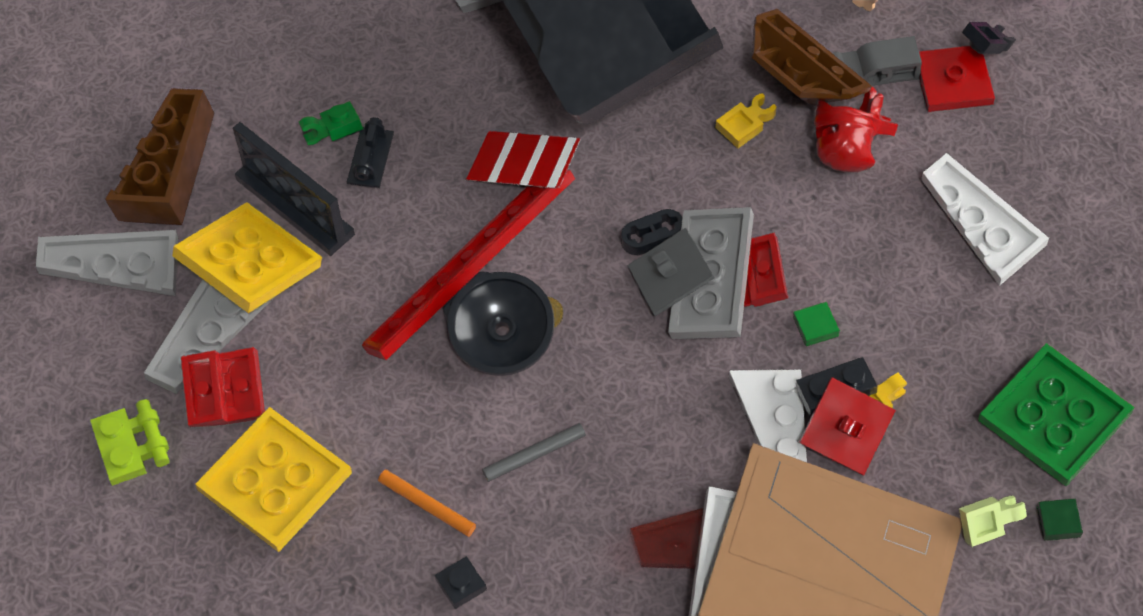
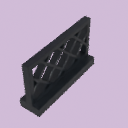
M239 122L233 127L243 165L235 173V178L241 185L329 256H332L355 235L354 228L341 218L338 200L335 196L243 123Z

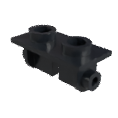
M376 117L370 118L365 123L363 129L360 130L347 184L380 188L394 136V131L385 130L381 119Z

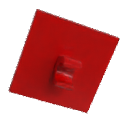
M831 377L799 443L864 476L896 410Z

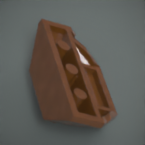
M774 9L756 15L753 29L752 59L799 98L811 105H817L818 101H825L827 103L842 101L870 91L872 85L780 10Z

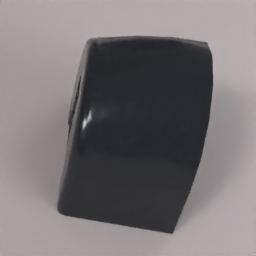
M503 0L539 61L540 68L563 107L581 125H589L724 48L715 27L711 29L707 27L691 0Z

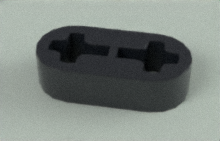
M664 209L629 222L622 229V248L627 253L637 256L649 252L681 231L683 217L673 209ZM668 222L669 225H674V229L669 231L667 227H662V223ZM636 234L638 237H642V242L637 243L635 239H631V235Z

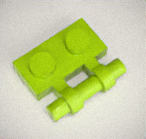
M147 399L136 403L138 414L132 419L128 418L125 408L90 420L112 486L147 474L143 463L145 460L153 458L157 467L166 466L170 462L167 454L169 450L167 440L164 436H161L158 428L160 419L157 411L152 409L150 401ZM144 431L147 441L145 444L138 446L134 434Z

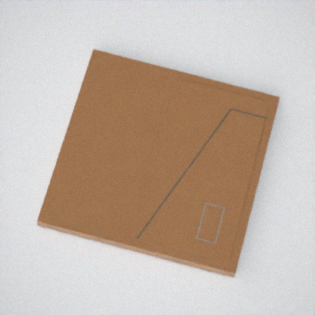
M753 443L748 453L697 616H939L962 528L961 519Z

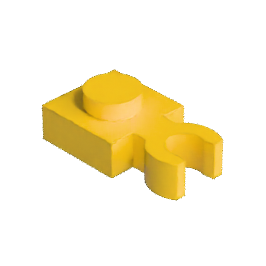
M763 93L758 94L753 98L750 107L747 108L740 102L716 120V129L739 149L763 131V122L770 121L776 116L777 106L773 104L767 109L760 108L765 102V95Z

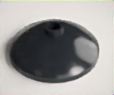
M492 272L473 279L458 292L449 310L447 326L449 338L455 352L467 365L485 374L505 376L522 372L541 359L552 341L555 321L550 300L535 282L516 273ZM505 326L509 329V332L506 335H498L496 333L497 329Z

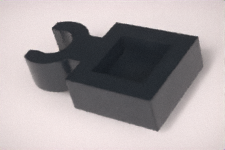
M969 22L962 31L970 40L969 45L971 48L983 55L1001 54L1002 51H1008L1016 41L1014 37H1008L1002 33L1005 29L1003 26L996 25L992 28L987 22Z

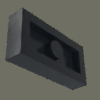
M863 357L796 380V389L810 417L831 377L868 396L876 394L878 388Z

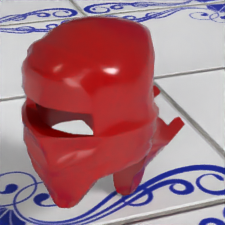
M871 87L870 91L865 93L859 110L849 106H831L825 101H818L815 117L816 154L822 164L842 172L868 170L875 164V159L871 152L873 137L882 134L895 136L898 124L891 122V118L880 115L884 96L881 93L877 94L874 87Z

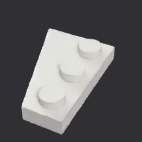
M801 370L729 371L730 381L736 389L741 401V407L744 414L747 415L757 444L807 462L806 446L799 443L805 431L803 402L796 389V380L802 378Z

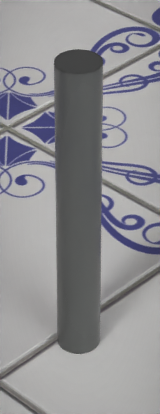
M578 423L483 468V475L487 482H490L586 436L582 425Z

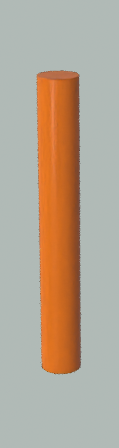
M387 469L380 474L378 482L464 535L470 537L476 529L475 523Z

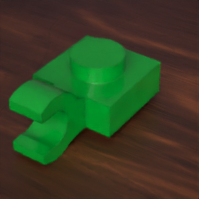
M350 101L335 105L319 113L321 119L308 116L299 121L303 132L313 129L311 132L303 135L307 145L316 144L330 136L332 141H335L363 129L361 120Z

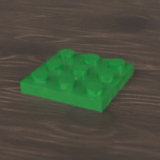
M1046 343L980 413L978 421L1064 486H1067L1130 417L1135 407Z

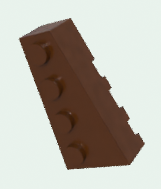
M171 88L151 122L153 126L147 137L141 138L136 146L138 151L130 166L125 165L119 175L121 181L115 190H110L105 198L118 221L169 225L183 224L215 114L203 90Z

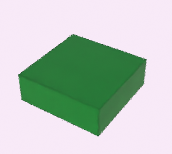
M827 302L794 311L793 319L806 347L839 337L840 330Z

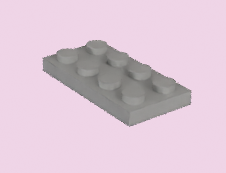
M751 207L684 210L681 230L684 228L688 230L715 278L672 305L668 331L672 339L741 337L754 218Z

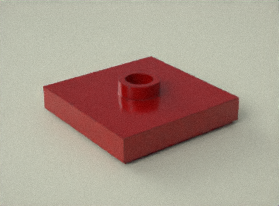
M971 46L919 51L922 61L919 79L928 112L994 105L995 96L983 54L976 52Z

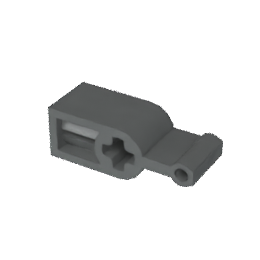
M915 36L869 42L862 45L857 51L832 53L872 86L918 80L920 76L922 61Z

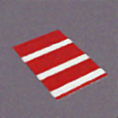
M488 131L466 180L559 188L580 142V138Z

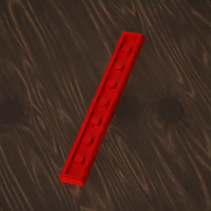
M567 169L559 188L527 186L363 342L362 347L369 355L383 360H387L575 180L571 170Z

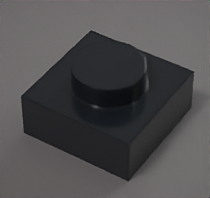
M467 556L435 575L436 582L454 609L487 591L485 582Z

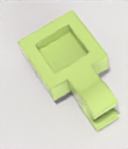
M1014 496L1004 497L999 501L989 497L959 508L965 542L972 547L1005 535L1004 524L1027 517L1025 503L1020 502L1016 504Z

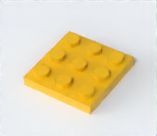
M248 202L174 245L172 254L175 259L248 314L320 268L322 256Z
M269 407L195 485L197 490L277 552H280L352 474V470L348 464Z

